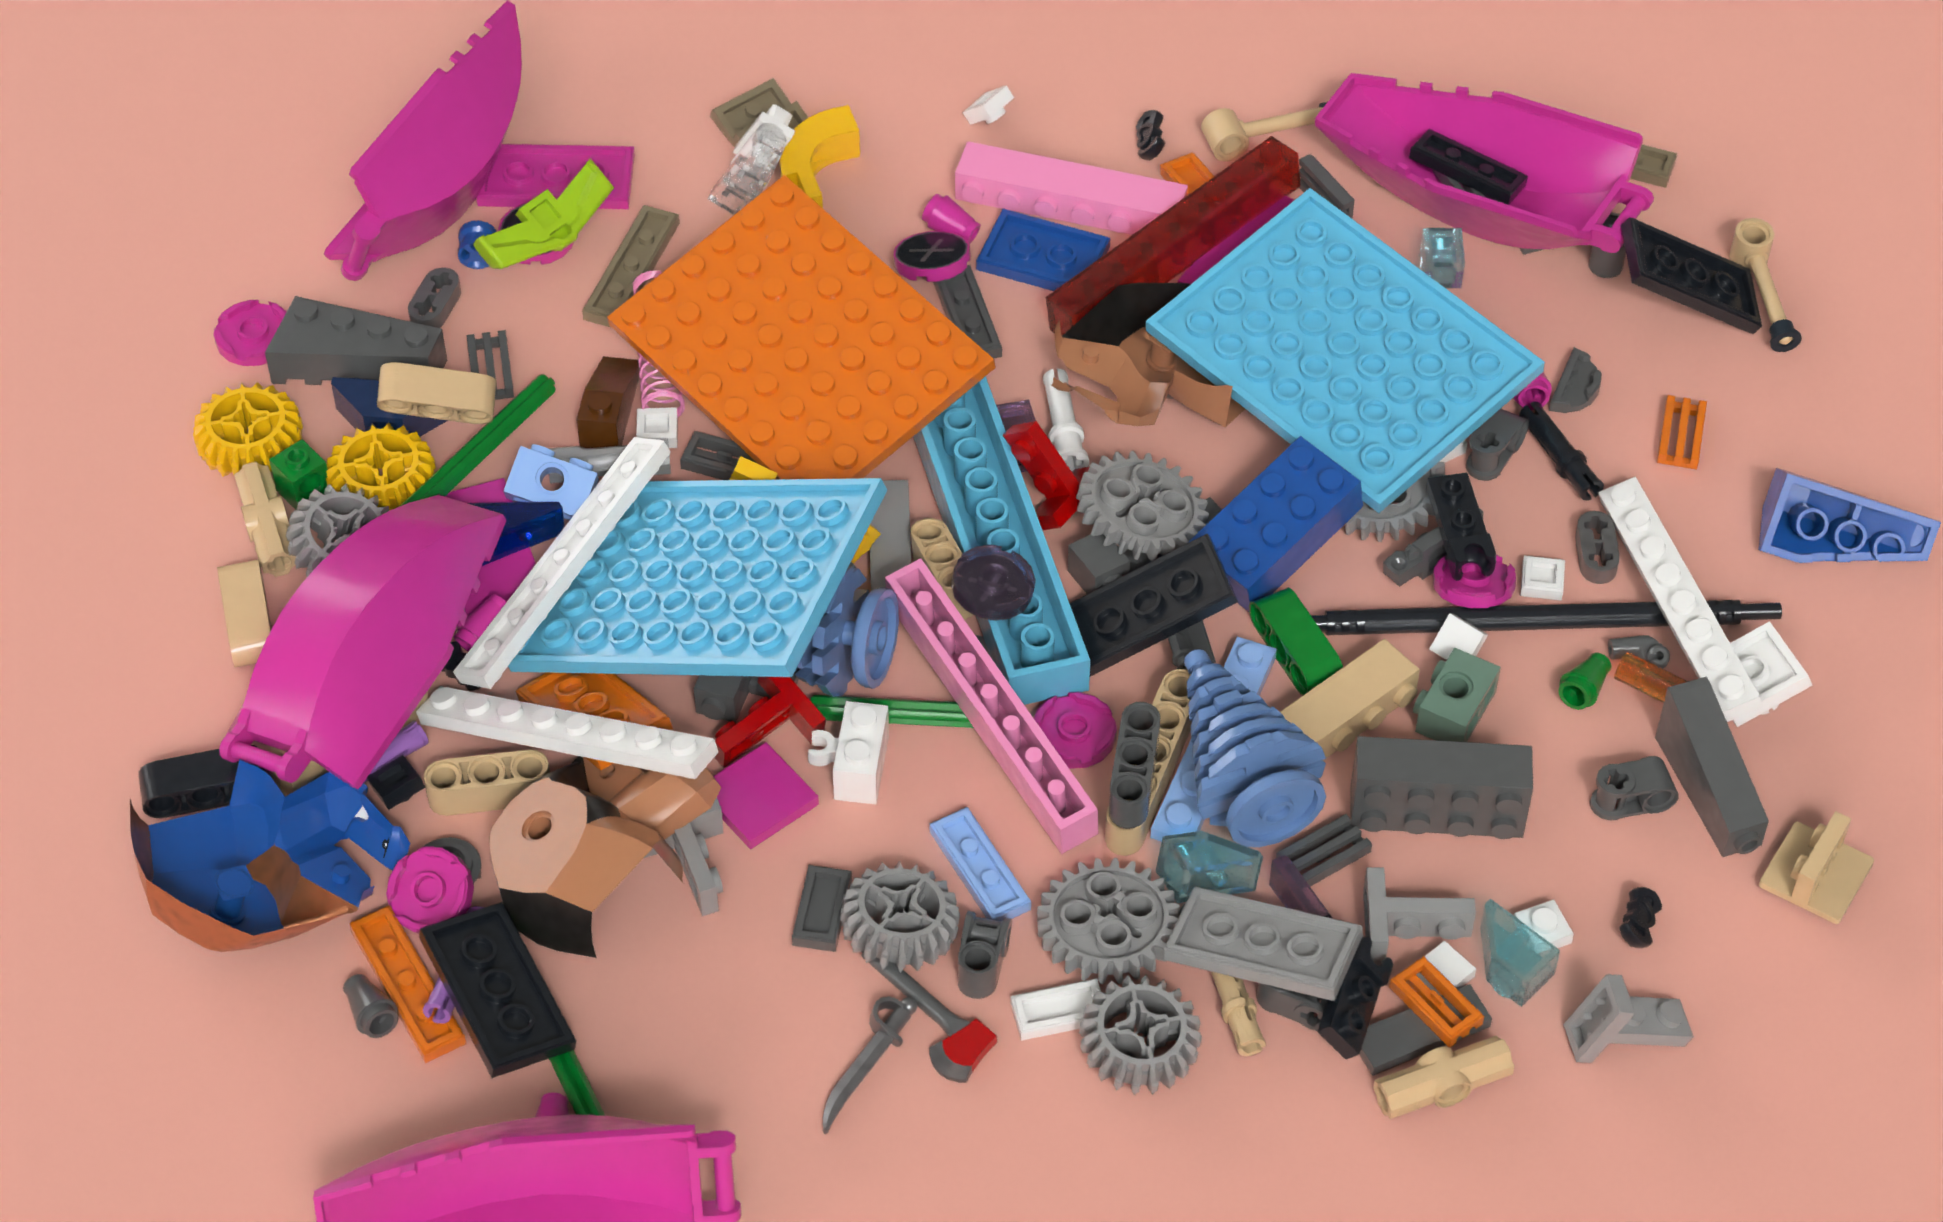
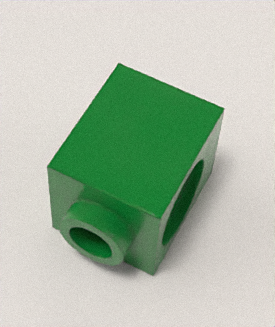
M303 439L269 459L276 491L295 510L302 498L309 499L310 493L314 489L324 494V490L327 487L326 471L328 469L326 461Z

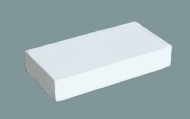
M1097 978L1011 996L1010 1004L1021 1041L1080 1029V1023L1085 1020L1083 1018L1085 1007L1087 1004H1092L1093 996L1097 991L1101 992Z

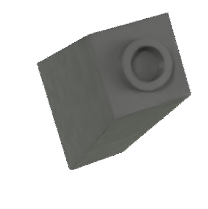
M1706 676L1668 687L1655 739L1721 856L1726 857L1736 853L1748 854L1756 850L1759 846H1762L1769 820L1710 681Z

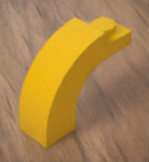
M849 105L819 112L801 122L793 129L795 133L792 139L780 153L781 177L783 175L788 177L822 208L823 195L815 178L817 173L832 163L860 157L859 128Z

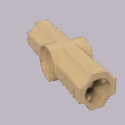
M257 462L245 464L234 475L243 503L241 510L250 542L254 541L255 550L263 573H269L275 577L289 574L290 570L296 566L294 563L296 556H291L288 552L289 541H287L286 532L290 525L282 497L277 496L275 483L268 465H260Z
M1494 1036L1455 1051L1450 1047L1435 1048L1424 1054L1417 1061L1416 1065L1374 1080L1373 1088L1384 1116L1387 1115L1392 1119L1433 1103L1441 1108L1453 1106L1465 1099L1472 1089L1512 1075L1515 1066L1512 1061L1511 1051L1505 1040Z

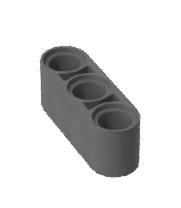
M1135 702L1128 705L1121 717L1110 783L1109 817L1113 823L1122 828L1140 826L1145 822L1149 810L1159 746L1160 713L1156 707L1146 702Z

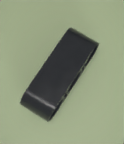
M219 749L147 763L138 772L144 813L153 818H167L228 806L239 761L233 763L224 760L219 754Z

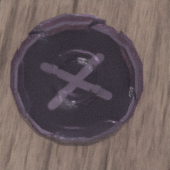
M983 545L976 546L961 555L953 570L951 588L955 599L966 611L979 618L994 621L1011 619L1024 612L1032 601L1036 579L1029 563L1013 550L1010 554L1007 551H1002V546Z

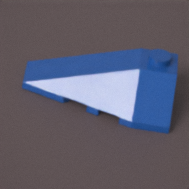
M1776 468L1763 504L1758 550L1797 563H1813L1816 561H1928L1941 522Z

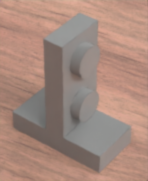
M716 797L709 810L684 827L674 830L675 833L665 839L667 844L672 849H675L702 916L719 911L717 894L723 892L717 868L709 869L705 860L709 858L705 839L724 833L722 809ZM652 849L644 858L656 855L657 852Z
M1367 867L1363 889L1365 936L1370 937L1372 940L1370 953L1376 965H1380L1387 956L1388 936H1397L1402 939L1442 937L1448 940L1472 936L1476 915L1475 898L1386 897L1385 869Z
M1606 974L1563 1024L1576 1062L1592 1063L1609 1043L1685 1047L1693 1038L1680 999L1630 997L1622 975Z

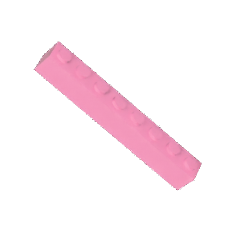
M920 558L886 576V588L892 589L897 597L900 622L1060 853L1063 854L1098 834V809L923 560Z

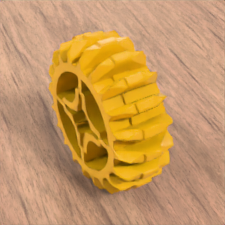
M241 382L239 389L231 390L226 386L223 395L212 393L211 403L201 404L200 414L195 415L193 438L201 459L206 461L210 470L218 469L223 477L232 472L233 475L242 469L243 465L252 462L268 465L269 470L272 472L269 459L302 439L303 424L298 407L294 401H290L286 391L278 393L274 385L263 389L259 382L253 387L247 388Z
M389 422L383 429H377L372 423L370 430L363 432L356 427L354 437L343 436L341 445L333 446L332 456L327 458L326 482L327 486L330 484L336 492H340L341 487L347 484L349 492L355 494L363 487L365 498L370 499L377 495L379 500L377 507L389 506L390 511L399 507L435 473V460L431 455L427 442L422 441L417 432L409 434L404 425L397 430H393ZM379 469H382V476L379 475Z

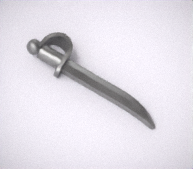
M883 997L876 1001L869 1019V1025L875 1035L829 1095L823 1114L824 1134L828 1133L833 1121L846 1101L891 1044L896 1047L901 1046L903 1040L898 1034L911 1018V1014L917 1010L915 999L906 997L900 1001L894 997ZM883 1009L894 1010L885 1023L878 1016V1012Z

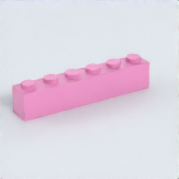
M969 141L966 143L955 172V199L1153 240L1176 243L1186 214L1188 185Z

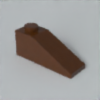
M603 356L584 389L576 420L580 447L622 446L639 381L640 368L638 360Z

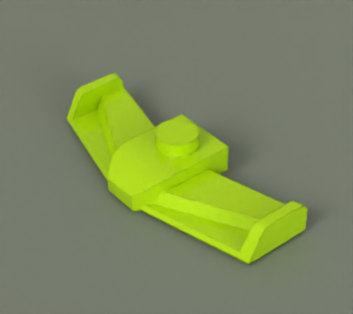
M590 158L557 200L546 189L517 211L515 215L522 223L487 236H480L473 245L487 264L494 269H503L548 251H562L576 241L578 233L612 192L614 186Z

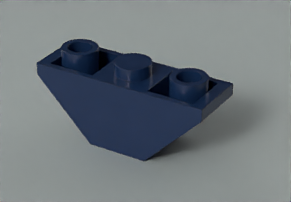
M332 377L331 386L336 409L355 429L357 427L363 432L368 431L372 423L377 429H383L389 422L393 430H397L404 425L409 434L417 432L419 437L448 421L385 412L377 407L379 380Z

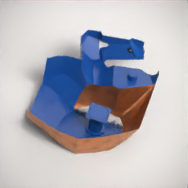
M239 759L229 806L151 825L145 823L138 816L130 799V834L139 876L152 915L178 934L206 949L218 952L254 949L293 938L339 916L356 912L360 902L373 894L374 886L370 888L371 878L341 847L334 846L340 840H352L392 871L397 862L408 854L410 842L402 828L393 826L366 797L368 787L364 783L359 789L350 787L348 783L343 782L330 772L284 796L270 775L259 767Z

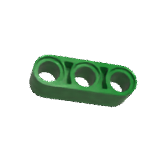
M1288 587L1250 602L1249 613L1254 627L1267 646L1277 649L1276 660L1302 696L1343 668L1337 652L1291 588Z

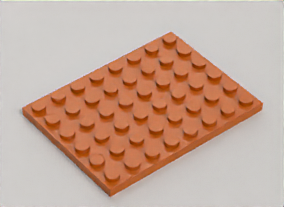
M785 175L607 316L609 325L753 460L759 465L778 473L775 480L864 478L996 368L994 359Z

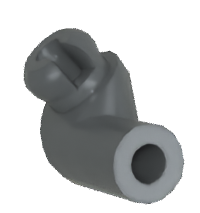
M1648 635L1608 640V652L1611 660L1633 658L1648 669L1657 671L1664 669L1669 663V650Z

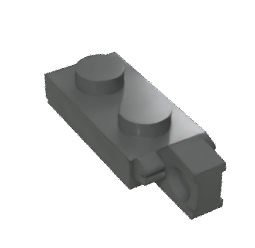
M1479 508L1483 519V511ZM1439 527L1420 535L1416 541L1405 548V551H1395L1383 562V573L1399 587L1416 576L1423 580L1433 574L1438 560L1444 556L1445 560H1447V552Z

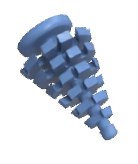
M854 566L847 568L795 670L796 672L798 668H801L795 674L801 681L810 686L817 685L823 693L833 697L843 696L847 691L848 683L853 677L863 687L874 689L880 686L891 665L897 642L899 605L895 592L890 588L884 587L874 589L870 593L866 589H857L867 579L860 569L854 568Z
M1197 649L1189 652L1185 656L1184 664L1190 674L1187 680V698L1190 699L1188 705L1189 719L1192 721L1190 727L1191 741L1194 744L1193 761L1196 767L1197 803L1202 819L1209 818L1210 825L1227 827L1233 841L1244 847L1268 846L1296 835L1313 822L1323 809L1326 793L1319 780L1326 765L1323 761L1326 757L1322 747L1304 734L1294 723L1287 721L1275 707L1270 708L1255 691H1250L1223 666L1212 663L1206 651Z

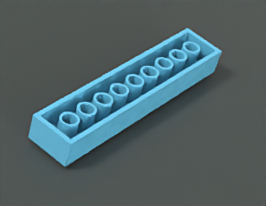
M985 376L913 437L942 520L947 525L966 561L973 557L985 555L1002 557L1018 565L1028 577L1031 586L1030 600L1022 611L1011 617L999 619L982 617L975 614L989 655L1024 705L1044 701L1056 695L1057 697H1062L1071 692L1089 691L1090 658L1017 460L1012 454L1010 445L1003 437L1006 430Z

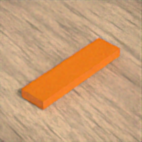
M390 905L349 923L351 933L385 993L397 1005V1014L424 1062L428 1063L465 1045V1035L453 1015L449 1022L442 1024L432 1021L438 1008H434L429 1018L424 1015L423 1007L428 1001L435 983L397 917H395Z

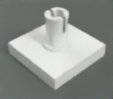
M1770 621L1730 643L1759 693L1763 705L1758 710L1734 719L1733 722L1737 727L1760 714L1770 713L1769 709L1771 708L1774 711L1780 703L1813 686L1809 675Z

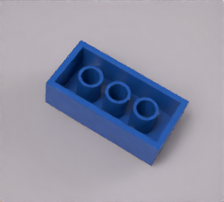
M1300 436L1189 542L1207 533L1209 534L1237 597L1238 604L1249 612L1250 602L1273 594L1363 507L1361 481Z

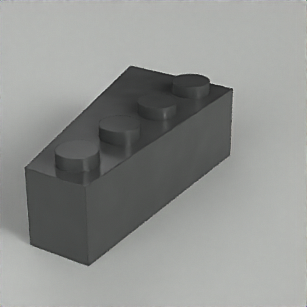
M295 296L265 351L272 384H286L287 379L304 380L305 385H322V380H332V377L379 380L380 367L386 363L398 362L444 368L447 362L443 330L441 328Z

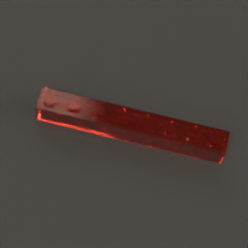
M1273 136L1267 138L1046 296L1050 330L1055 333V327L1060 320L1061 335L1065 334L1118 285L1137 282L1168 283L1189 268L1196 260L1301 186L1298 153Z

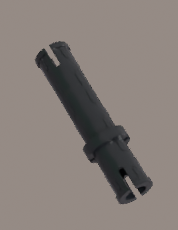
M1531 402V406L1535 410L1534 413L1528 405L1524 406L1519 416L1529 420L1528 429L1556 463L1557 473L1562 478L1570 481L1582 500H1592L1591 495L1587 492L1588 489L1594 497H1597L1599 495L1598 492L1603 490L1604 484L1587 465L1585 454L1581 450H1575L1539 402Z

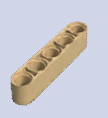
M1176 669L1167 673L1152 703L1160 713V734L1149 810L1145 822L1135 828H1121L1113 823L1109 817L1108 806L1105 842L1110 851L1117 855H1132L1142 847L1190 733L1192 721L1189 719L1188 703L1190 699L1187 698V680L1190 677L1188 670Z

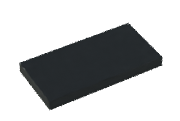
M1629 217L1621 225L1633 284L1751 334H1754L1762 327L1749 268L1637 219Z
M1207 533L1069 604L1090 658L1091 677L1238 603V600L1213 540Z
M502 902L420 928L419 939L491 1078L575 1050L576 1039Z

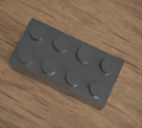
M1358 736L1350 790L1351 826H1357L1359 829L1370 832L1388 830L1406 831L1411 834H1451L1457 837L1477 835L1494 836L1498 839L1523 838L1533 793L1532 746Z

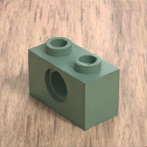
M1454 647L1447 661L1440 660L1436 665L1431 677L1432 686L1430 690L1426 691L1423 689L1417 697L1413 708V713L1418 714L1415 732L1436 741L1467 742L1496 693L1501 667Z

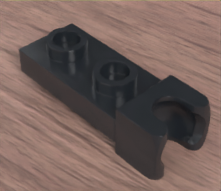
M1468 473L1428 478L1426 490L1447 552L1446 559L1452 578L1456 581L1462 579V566L1465 563L1477 564L1483 575L1490 576L1496 566V551L1490 533L1486 531Z
M1368 936L1362 937L1335 1001L1327 1000L1317 1030L1346 1060L1360 1054L1380 987L1388 984L1393 968V962L1389 957L1383 959L1380 965H1376L1373 962L1370 953L1372 940Z

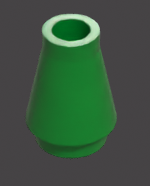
M1592 653L1588 659L1564 674L1560 679L1558 690L1561 700L1567 706L1576 710L1594 705L1606 676L1612 668L1610 660L1601 653Z

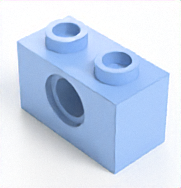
M532 444L530 449L520 446L503 491L505 497L570 521L599 482L598 473L592 471L593 465L576 458H570L569 463L554 458V451L540 445ZM547 474H560L564 478L562 487L555 491L543 488L541 485L542 480Z

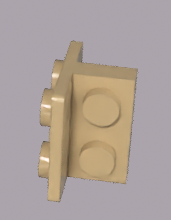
M1835 811L1827 826L1819 823L1816 830L1800 822H1795L1761 877L1759 886L1834 924H1839L1871 870L1874 858L1844 844L1851 818Z

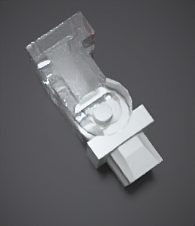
M774 104L767 114L762 111L736 144L733 151L736 156L730 162V167L712 188L707 198L708 200L735 215L763 191L771 179L785 146L795 133V130L788 127L792 118L791 113Z

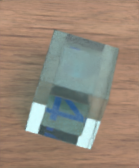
M1423 228L1420 247L1421 270L1445 288H1461L1465 267L1462 228Z

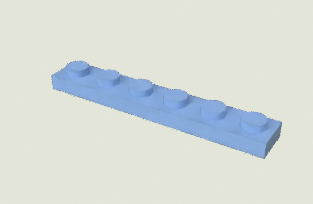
M1237 636L1224 668L1250 691H1255L1260 695L1276 659L1277 649ZM1191 740L1154 820L1150 835L1152 839L1188 851L1192 850L1204 823L1198 810V789L1195 782L1196 767L1193 761L1194 744Z

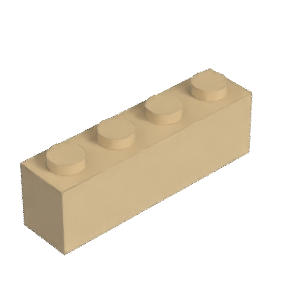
M1384 638L1280 711V713L1287 721L1294 723L1304 734L1319 744L1327 758L1336 751L1342 752L1346 750L1355 738L1365 730H1373L1384 721L1386 715L1396 708H1404L1409 705L1418 692L1417 684L1420 669Z

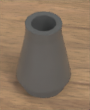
M363 974L354 975L345 982L343 991L348 998L357 1029L371 1038H380L389 1034L398 1023L397 1005L375 987Z

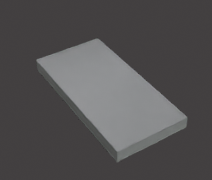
M1194 886L1163 949L1164 960L1335 1001L1363 937L1362 925Z

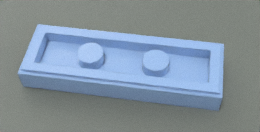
M968 807L930 823V834L987 919L1002 921L1004 917L1013 919L1031 910V900Z

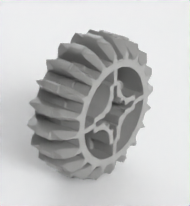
M330 484L325 488L324 494L314 489L310 493L309 499L302 498L297 505V509L291 513L289 519L290 526L286 532V538L289 541V555L296 556L294 562L296 569L308 567L306 571V576L308 577L319 563L340 543L371 520L388 512L389 506L377 507L379 503L378 496L376 495L370 499L365 498L363 487L356 494L349 492L347 484L341 487L340 492H336ZM311 529L318 533L317 538L324 543L323 549L315 542Z
M900 861L894 869H889L883 862L877 869V872L866 868L862 878L854 877L853 882L850 884V889L846 890V894L843 896L840 921L841 926H843L844 940L851 941L853 953L864 952L866 963L875 958L880 959L882 970L889 962L897 964L896 966L900 973L905 968V965L909 964L917 971L923 965V961L934 965L939 955L946 956L958 932L959 907L956 906L955 893L948 892L947 881L935 882L934 871L922 874L918 864L912 869H904Z
M1127 975L1123 980L1122 988L1113 981H1110L1106 987V993L1097 991L1093 996L1092 1004H1087L1084 1009L1083 1018L1085 1020L1080 1023L1079 1034L1083 1037L1080 1047L1082 1053L1088 1054L1087 1064L1089 1068L1100 1067L1098 1076L1101 1081L1111 1076L1114 1077L1116 1091L1124 1083L1132 1084L1131 1090L1134 1095L1139 1092L1141 1085H1147L1149 1091L1154 1094L1158 1090L1159 1081L1170 1089L1175 1083V1076L1184 1079L1188 1074L1189 1065H1193L1197 1060V1048L1200 1047L1202 1036L1198 1032L1200 1027L1199 1016L1192 1015L1194 1008L1192 1001L1180 1002L1182 997L1180 988L1170 993L1166 992L1167 984L1164 979L1157 984V987L1149 985L1150 981L1147 975L1141 979L1140 984H1134L1129 975ZM1127 1012V1019L1115 1023V1026L1112 1028L1104 1029L1114 1017ZM1147 1036V1041L1145 1045L1144 1037ZM1176 1040L1175 1045L1168 1052L1154 1058L1155 1049L1164 1047L1168 1041Z

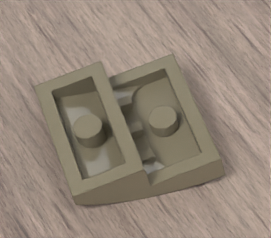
M774 78L716 107L710 115L717 127L734 147H736V144L762 111L767 114L773 104L791 113L792 118L788 125L791 129H794L808 118L797 101L792 104L790 103Z

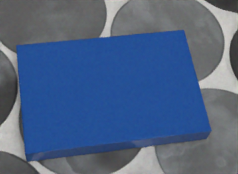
M1002 209L976 260V270L1085 300L1110 248V237Z

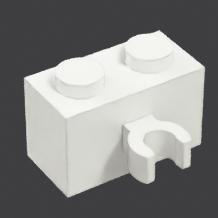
M846 701L839 738L833 737L831 733L824 730L812 731V745L825 748L822 750L809 749L808 761L809 764L814 766H825L834 762V800L877 804L889 739L888 706Z

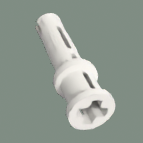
M1057 368L1059 381L1068 384L1067 372ZM1051 369L1043 375V383L1046 389L1053 426L1048 438L1072 472L1074 469L1088 467L1089 465L1088 453L1082 447L1085 438L1084 431L1075 421L1070 392L1059 391L1051 386L1053 384V377L1055 378L1054 369Z

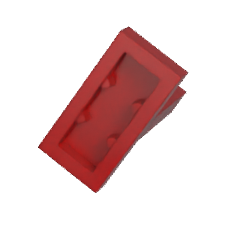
M1037 421L1012 425L1003 434V437L1010 445L1014 457L1023 464L1032 477L1035 487L1046 497V500L1035 510L1042 530L1061 528L1077 511L1079 500L1076 499V495L1083 474L1088 472L1089 467L1077 468L1071 472Z
M758 677V683L771 699L767 696L761 698L749 709L748 716L737 724L735 721L727 723L716 733L715 742L718 754L714 758L723 768L789 719L812 744V731L825 730L826 718L790 677Z

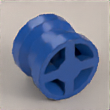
M470 221L461 226L458 235L460 243L458 247L459 261L472 269L490 267L475 249L473 243L480 236H487L497 232L496 229L484 221Z

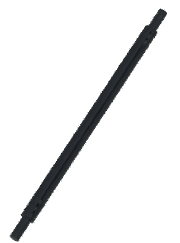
M1706 600L1720 625L1740 624L1741 620L1781 619L1782 617L1781 603L1741 604L1740 600ZM1656 602L1493 606L1489 608L1449 607L1325 611V615H1311L1321 631H1325L1326 636L1436 633L1440 631L1449 613L1457 615L1481 631L1669 626Z

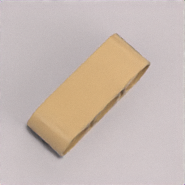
M398 362L386 363L380 367L377 407L385 412L470 424H486L491 422L494 417L496 379L480 373Z
M926 518L915 522L910 529L913 561L921 558L963 619L970 618L974 613L966 609L958 600L953 587L955 572L962 563L966 562V559L947 525L935 518Z
M259 560L217 567L234 667L256 664L266 638L272 629Z
M520 750L434 761L424 771L423 778L430 808L439 815L449 816L505 809L509 802L529 785L550 773L548 759L542 752L537 750Z

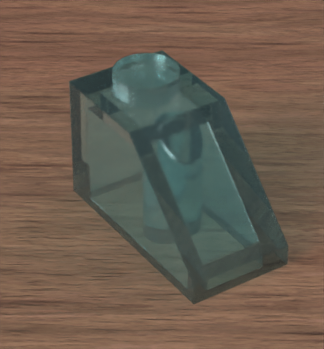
M1204 831L1163 836L1155 871L1160 878L1163 877L1165 879L1167 889L1174 891L1175 901L1182 903L1187 902L1194 886L1230 895L1255 891L1263 856L1259 851Z
M1492 899L1487 901L1484 906L1480 926L1486 979L1499 995L1504 998H1510L1522 1007L1555 975L1560 950Z

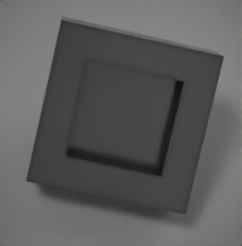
M404 755L367 777L372 789L388 810L400 803L406 802L414 794L425 788L419 774Z

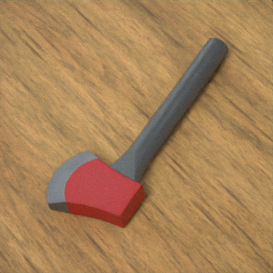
M879 958L868 962L905 996L915 999L917 1006L946 1032L949 1037L930 1047L932 1065L946 1079L958 1083H966L979 1062L997 1044V1036L977 1018L969 1022L953 1014L904 970L900 973L896 966L897 964L889 962L882 970Z

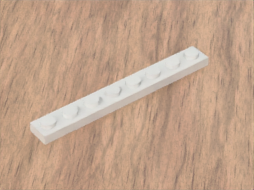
M634 437L453 671L460 683L491 689L501 678L502 673L518 652L523 649L525 643L541 622L545 620L550 610L570 587L585 564L593 557L595 551L615 528L617 522L630 505L635 502L649 480L658 472L662 463L671 453L665 441Z
M1636 476L1599 491L1600 501L1606 513L1613 520L1616 531L1698 679L1707 676L1726 721L1729 722L1762 708L1763 705L1759 693Z
M440 686L416 711L421 725L696 779L718 754L714 738Z

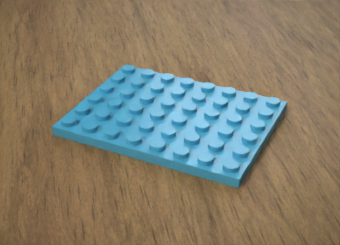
M1311 188L1146 320V331L1214 385L1233 386L1231 398L1288 443L1292 444L1300 436L1359 479L1362 488V501L1378 513L1383 511L1544 372L1545 364L1542 359Z
M881 478L649 481L635 502L630 505L617 522L615 528L595 551L593 557L573 580L570 587L550 610L545 620L537 627L525 643L523 649L518 652L508 668L511 672L792 677L887 492V488Z

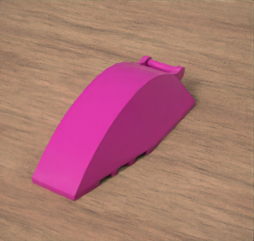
M507 0L485 21L484 26L490 29V31L483 38L475 33L468 38L467 43L473 47L465 55L456 50L450 56L449 60L455 63V65L447 73L440 68L433 72L351 167L349 175L355 180L354 184L365 203L331 241L324 252L325 257L329 260H344L341 272L346 279L351 281L360 280L367 273L372 262L416 248L439 236L457 222L476 200L497 159L515 109L520 88L522 68L521 39L516 6Z
M1350 73L1315 117V126L1345 156L1385 189L1423 213L1451 227L1497 244L1524 249H1556L1590 244L1599 247L1603 251L1616 253L1624 244L1621 225L1629 217L1636 219L1641 211L1648 210L1654 201V196L1649 189L1629 182L1643 143L1642 135L1506 92L1493 91L1491 98L1469 95V87L1457 86L1456 93L1435 91L1433 90V83L1421 82L1419 89L1397 86L1396 78ZM1431 129L1527 175L1526 187L1509 205L1442 184L1434 174L1433 169L1409 158L1410 150L1424 133ZM1617 203L1626 205L1611 228L1602 225Z
M436 495L390 510L371 520L340 543L302 582L281 611L266 638L254 667L244 703L220 744L219 754L221 758L233 763L241 759L244 762L275 772L279 779L289 783L295 782L310 761H314L343 782L348 783L350 787L359 789L449 661L454 650L450 643L456 627L464 626L468 616L464 610L470 593L477 594L481 582L477 576L483 561L491 560L507 521L504 515ZM253 741H257L286 752L283 756L251 746Z
M600 1115L534 1117L470 1128L400 1149L358 1167L314 1191L313 1196L316 1222H737L741 1218V1204L735 1199L732 1154L736 1151V1136L726 1130L696 1134L695 1124H654L642 1120ZM699 1158H713L716 1189L715 1200L702 1201Z

